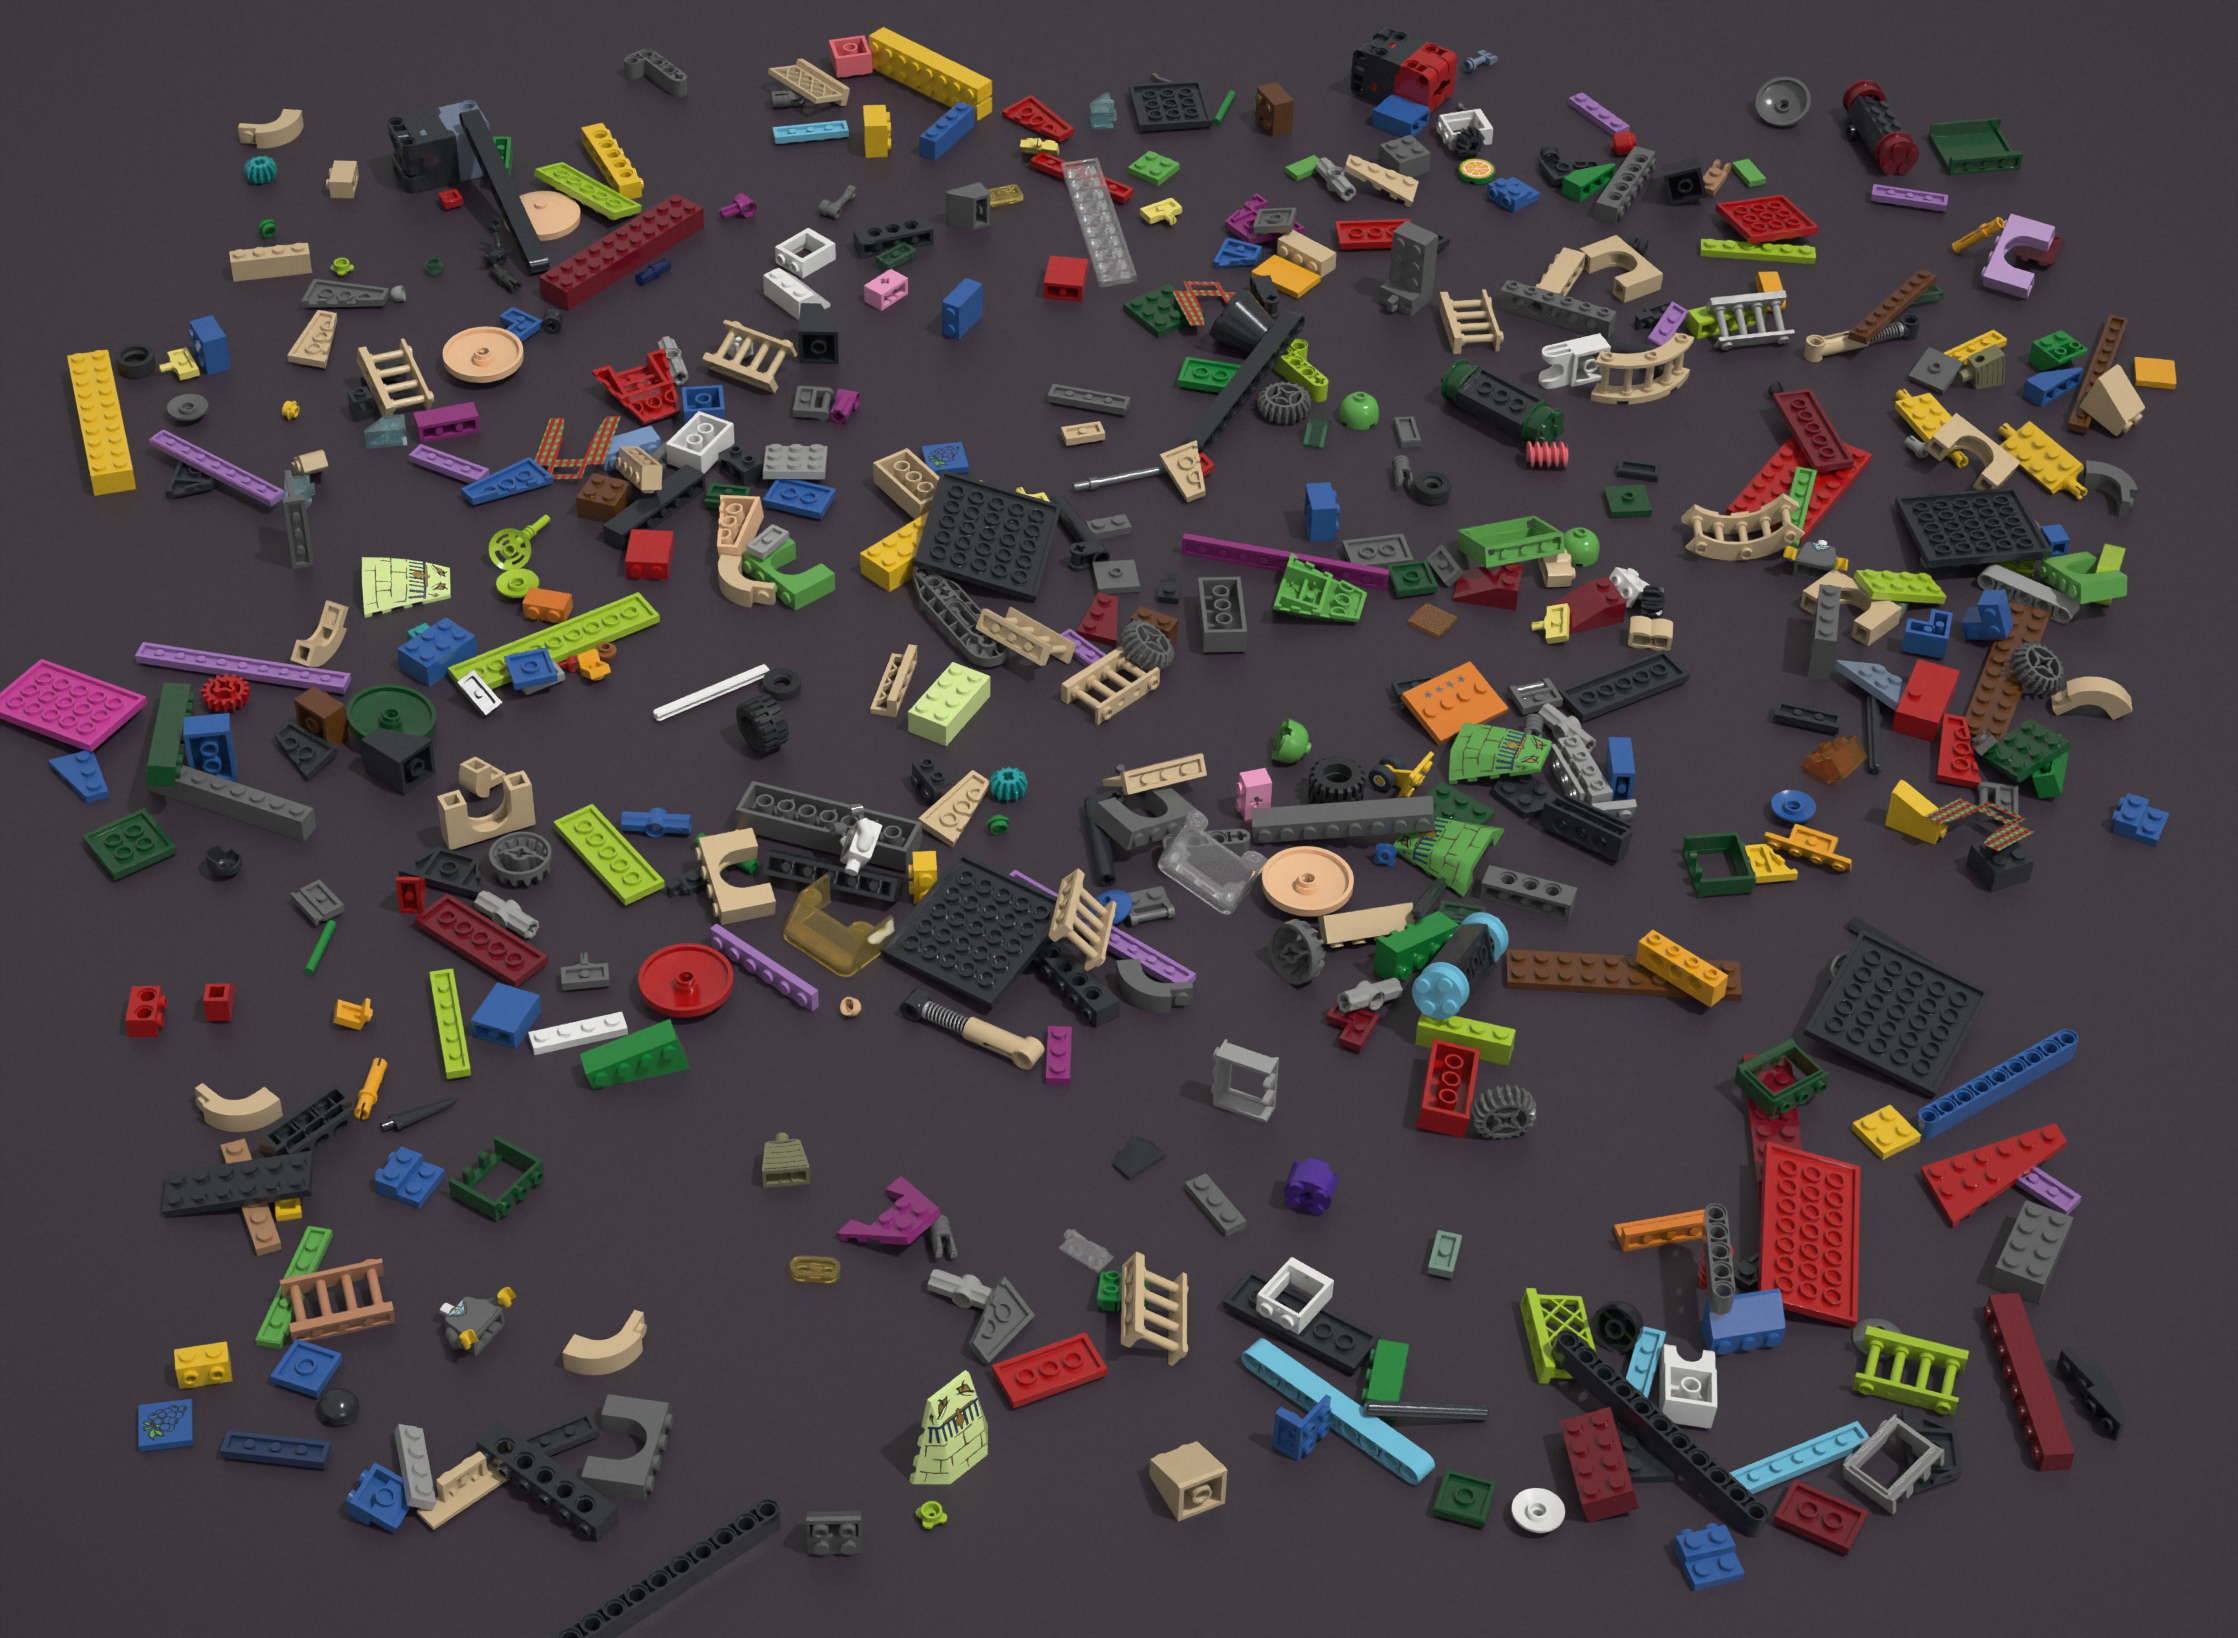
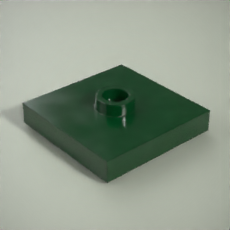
M1645 485L1604 486L1603 492L1611 518L1652 515V508Z
M1427 560L1386 565V569H1389V580L1397 597L1438 592V585Z
M1446 1469L1432 1515L1484 1528L1497 1488V1482Z

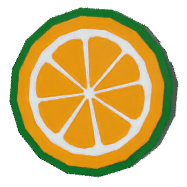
M1467 159L1459 164L1458 175L1466 183L1472 181L1476 185H1482L1493 180L1495 167L1484 159Z

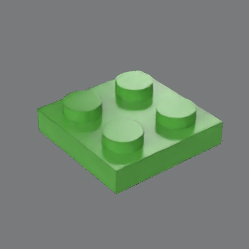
M1148 151L1128 167V174L1159 186L1180 170V163L1155 152Z

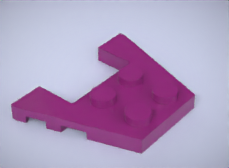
M1255 194L1251 201H1247L1244 204V208L1237 210L1225 221L1226 229L1244 242L1251 244L1277 240L1285 235L1280 233L1254 234L1253 226L1258 210L1268 208V201L1259 194ZM1295 221L1293 230L1303 235L1305 227Z
M900 1176L886 1188L888 1197L897 1200L890 1209L882 1213L872 1225L851 1219L837 1232L840 1241H848V1238H857L858 1242L867 1243L870 1239H879L880 1243L909 1245L941 1216V1213L933 1202Z

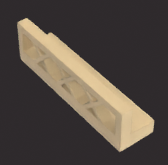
M909 644L905 655L891 654L871 705L870 714L896 718L917 664V645ZM895 661L902 662L900 667H897L894 664ZM896 675L895 680L891 681L889 677ZM888 689H891V691H890V693H889L888 695H886V694L883 692V691H886V690H888ZM887 703V708L878 707L880 704Z

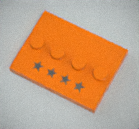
M1467 662L1416 686L1401 695V700L1438 746L1456 738L1463 723L1485 724L1506 714L1509 709L1471 662Z

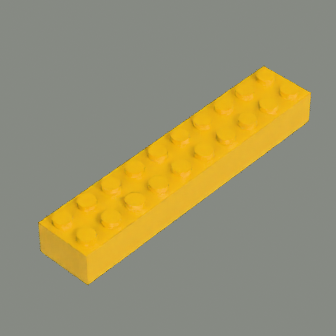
M96 350L94 352L77 353L67 356L94 496L136 489L108 350Z

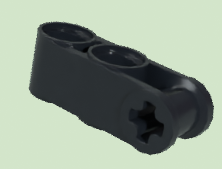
M1271 276L1250 277V290L1254 298L1272 319L1279 316L1278 303L1280 302V296L1272 282Z

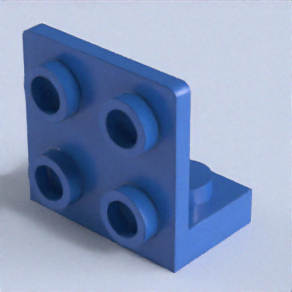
M1326 1394L1304 1419H1301L1294 1412L1280 1407L1275 1413L1272 1446L1296 1461H1299L1305 1454L1308 1455L1314 1448L1316 1441L1319 1438H1324L1330 1429L1328 1422L1332 1411L1330 1408L1331 1397Z

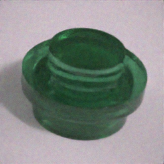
M436 257L427 259L424 264V270L432 275L439 274L444 269L443 263Z

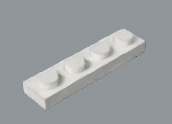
M622 1012L528 1033L534 1055L628 1035V1028Z

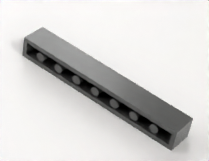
M184 765L181 768V779H176L175 787L148 786L149 791L303 842L316 829L314 809L312 807Z
M1433 796L1252 809L1254 844L1435 831Z

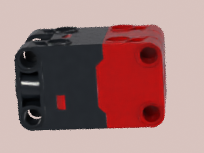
M1385 26L1373 36L1371 43H1364L1353 52L1350 89L1356 96L1381 104L1391 94H1395L1429 107L1431 114L1454 94L1457 56L1451 50Z

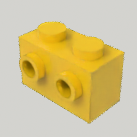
M936 851L913 852V864L908 865L909 878H913V881H909V895H914V904H918L937 881Z
M227 1342L174 1350L175 1370L179 1389L232 1381L231 1361Z

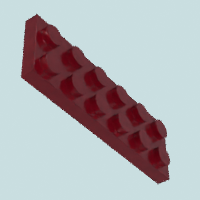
M1811 389L1773 393L1772 400L1813 470L1824 472L1853 468L1854 460Z
M449 894L444 895L414 918L417 927L514 988H517L549 963L546 954Z

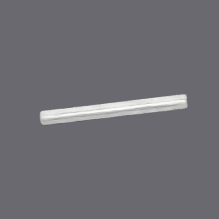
M765 664L757 666L653 710V716L656 721L667 719L763 679L769 668Z

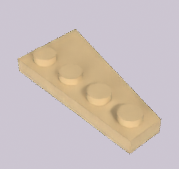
M1348 156L1344 167L1345 172L1363 182L1370 181L1374 188L1379 191L1381 189L1391 193L1390 197L1395 200L1400 198L1405 201L1404 205L1411 207L1419 181L1414 180L1412 177L1401 175L1394 170L1380 167L1378 164L1362 160L1360 157Z
M318 310L288 353V362L326 368L337 323V313Z
M972 770L920 816L918 822H922L923 829L953 848L987 792L989 780Z

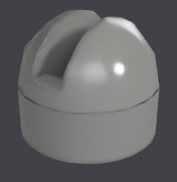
M403 285L395 286L390 291V296L394 301L401 302L406 300Z

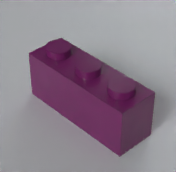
M474 402L413 413L415 430L420 443L480 432L479 415Z

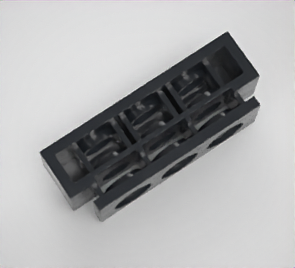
M1555 794L1544 803L1539 826L1546 828L1549 832L1559 834L1571 842H1576L1586 847V849L1595 851L1607 859L1616 862L1628 853L1633 833L1631 823L1569 794H1565L1563 798Z
M335 1083L260 1135L259 1152L265 1158L294 1154L300 1151H312L315 1153L353 1126L354 1108L352 1107V1097Z

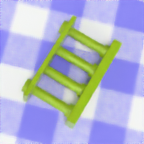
M1867 1326L1862 1348L1869 1349L1864 1374L1856 1372L1852 1390L1859 1391L1864 1395H1875L1934 1410L1940 1414L1955 1416L1959 1398L1951 1396L1956 1371L1964 1373L1969 1351ZM1880 1352L1895 1356L1890 1380L1874 1377ZM1905 1359L1920 1362L1915 1387L1900 1383ZM1931 1365L1946 1369L1941 1393L1926 1390Z

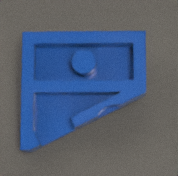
M1226 237L1213 261V267L1255 265L1262 253V246Z

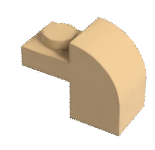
M473 757L460 764V785L482 798L488 797L490 788L502 783V777L506 776V773L477 757Z

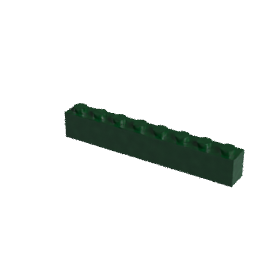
M166 682L163 684L147 764V786L175 787L176 779H181V768H183V758L185 757L183 717L192 716L195 693L191 692V684Z

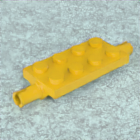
M1903 389L1897 391L1895 395L1899 401H1895L1894 408L1927 444L1932 436L1952 418L1930 393L1911 397L1907 390ZM1962 448L1954 449L1946 455L1959 468H1961V465L1962 467L1966 466L1969 462V459L1960 451Z
M2027 422L2018 431H2015L2008 423L2003 424L2005 428L2002 426L1999 428L1998 433L2007 439L2000 447L2020 461L2019 467L2050 493L2055 494L2058 490L2070 491L2079 500L2083 498L2080 493L2083 496L2087 494V489L2079 484L2076 479L2077 475L2084 469L2083 464L2032 422Z

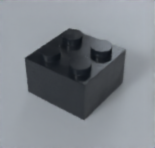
M1986 840L1971 844L1966 864L1991 893L2030 880L2034 860L2018 842L2000 851L1983 845Z

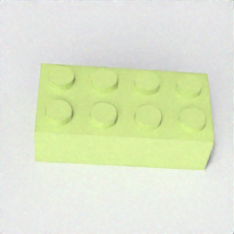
M952 662L908 711V732L947 746L990 697V676Z

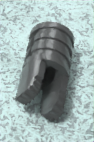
M794 90L771 91L772 108L800 106L805 102L804 96Z
M1396 456L1391 462L1395 484L1400 487L1404 482L1405 488L1412 490L1414 481L1410 461L1406 456Z
M1537 714L1527 715L1524 718L1523 733L1542 738L1543 718Z
M941 1215L928 1227L935 1258H941L943 1248H946L949 1258H956L957 1250L949 1219Z

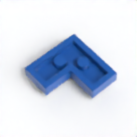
M511 307L499 316L500 323L509 326L505 330L515 334L521 342L542 328V320L514 307Z

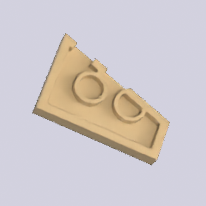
M1197 440L1160 454L1162 464L1187 503L1205 496V485Z

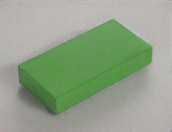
M1313 155L1285 167V173L1299 181L1318 173L1315 165L1320 159Z
M1749 159L1732 162L1731 168L1748 187L1766 183L1765 176Z

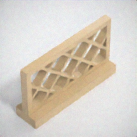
M797 59L796 65L769 68L768 70L769 75L815 104L832 101L840 106L847 104L850 88L804 59Z
M1198 753L1120 772L1119 776L1103 779L1102 781L1103 786L1123 787L1124 795H1129L1206 776L1207 773L1203 753Z

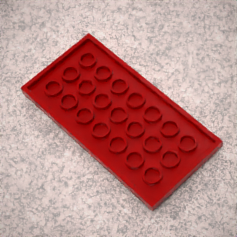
M1793 435L1789 437L1727 508V516H1730L1731 513L1746 511L1753 513L1761 510L1762 506L1772 502L1782 493L1789 496L1796 468L1812 469ZM1844 443L1854 460L1853 468L1816 473L1803 526L1805 534L1801 536L1799 545L1871 462L1872 454ZM1783 520L1770 526L1771 533L1781 528Z
M1768 1141L1764 1145L1758 1291L1779 1288L1783 1309L1852 1328L1855 1327L1858 1315L1860 1166Z

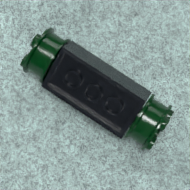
M1458 359L1448 372H1445L1441 377V395L1444 399L1454 400L1455 404L1460 408L1522 441L1533 443L1538 441L1540 447L1546 441L1548 447H1550L1551 442H1554L1564 431L1562 426L1564 414L1562 410L1550 408L1543 397L1483 366L1472 367L1467 360Z

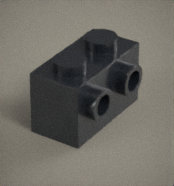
M738 443L718 453L719 470L740 486L749 487L763 479V462Z

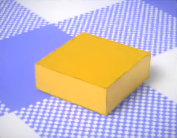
M300 1198L275 1201L277 1221L302 1218Z

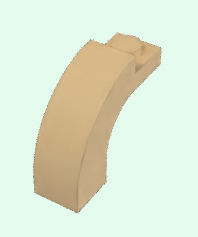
M283 109L281 116L276 121L268 124L240 123L238 126L240 143L257 144V148L263 149L278 147L291 142L299 136L304 127L302 110Z
M721 554L718 562L719 587L727 599L751 608L753 603L774 605L776 601L775 583L753 581L742 576V557Z
M326 600L320 623L315 633L307 640H296L291 661L309 667H319L325 664L337 651L344 638L347 628H344L343 625L349 607Z
M2102 677L2072 679L2067 681L2066 690L2051 696L2053 711L2057 716L2087 704L2102 707L2113 720L2133 711L2131 697L2127 691L2116 682Z
M203 1083L195 1087L197 1098L195 1102L198 1108L204 1112L205 1122L219 1130L229 1132L252 1131L265 1127L283 1116L280 1099L265 1087L253 1095L240 1100L224 1099Z
M634 1310L623 1329L609 1339L591 1340L574 1334L562 1352L564 1369L583 1375H603L618 1371L631 1364L643 1351L642 1338L647 1330L644 1313Z

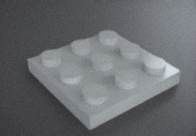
M772 444L766 446L763 479H825L827 446L813 444L811 446Z

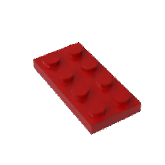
M1411 220L1335 221L1340 250L1392 248L1393 231L1405 221L1411 223Z
M1085 1332L992 1365V1373L1014 1409L1107 1376V1367Z

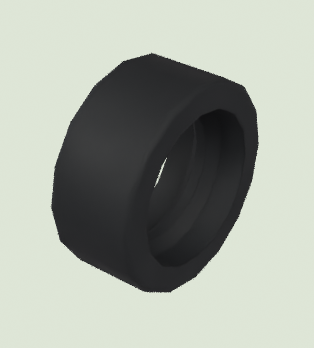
M127 345L116 354L117 369L124 377L142 378L150 375L155 370L154 352L147 345ZM143 359L141 362L128 363L131 360Z

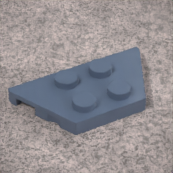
M1836 660L1834 669L1896 711L1907 686L1900 677L1892 675L1886 671L1884 666L1879 664Z

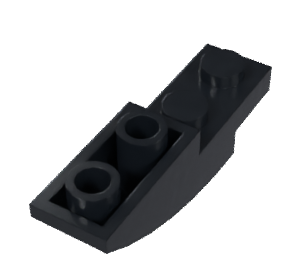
M2069 1346L2062 1349L2057 1363L2059 1371L2085 1396L2082 1403L2085 1411L2092 1415L2103 1430L2109 1433L2115 1441L2119 1440L2125 1424L2124 1412L2121 1401L2110 1379L2094 1360L2085 1363Z

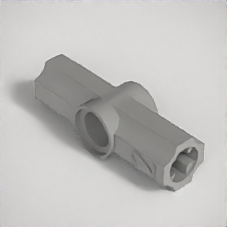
M1326 157L1320 158L1315 165V169L1327 181V189L1335 191L1345 201L1351 200L1356 195V189L1344 176V169L1336 167Z
M669 336L662 337L658 342V349L665 348L673 381L676 385H682L689 377L682 360L681 350L677 348L674 339H671Z
M1549 703L1543 705L1538 712V715L1543 718L1544 724L1552 729V733L1557 741L1558 738L1579 735L1589 753L1596 746V740L1581 729V724L1576 717L1569 716L1567 718Z
M484 890L478 894L474 902L475 908L490 916L494 923L504 929L508 927L525 938L531 939L536 935L539 921L522 912L520 906L515 901L508 900L505 902Z
M1396 978L1373 984L1368 981H1362L1355 989L1338 994L1337 1002L1339 1009L1344 1013L1365 1007L1377 1010L1384 1002L1401 997L1403 989L1401 988L1400 981Z
M939 1269L932 1271L928 1282V1290L950 1297L957 1306L965 1309L970 1308L972 1305L985 1309L994 1290L982 1285L980 1280L973 1275L967 1274L961 1278Z

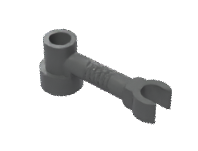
M849 185L844 194L835 203L824 199L819 205L818 213L824 216L829 215L836 219L839 218L841 207L848 200L856 197L854 191L857 187Z

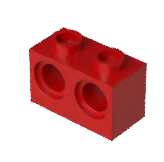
M132 986L125 1020L129 1037H158L159 1027L164 1025L162 1011L167 1008V997L162 995L161 986Z

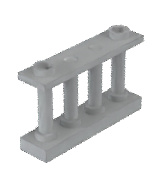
M1785 290L1710 298L1705 306L1707 313L1714 312L1716 314L1721 337L1714 344V348L1728 350L1737 346L1775 342L1784 344L1789 342L1795 332L1794 330H1785L1780 306L1787 298ZM1762 307L1772 308L1777 331L1766 332ZM1751 309L1754 311L1758 333H1747L1742 310ZM1725 311L1735 312L1740 335L1729 336L1724 316Z

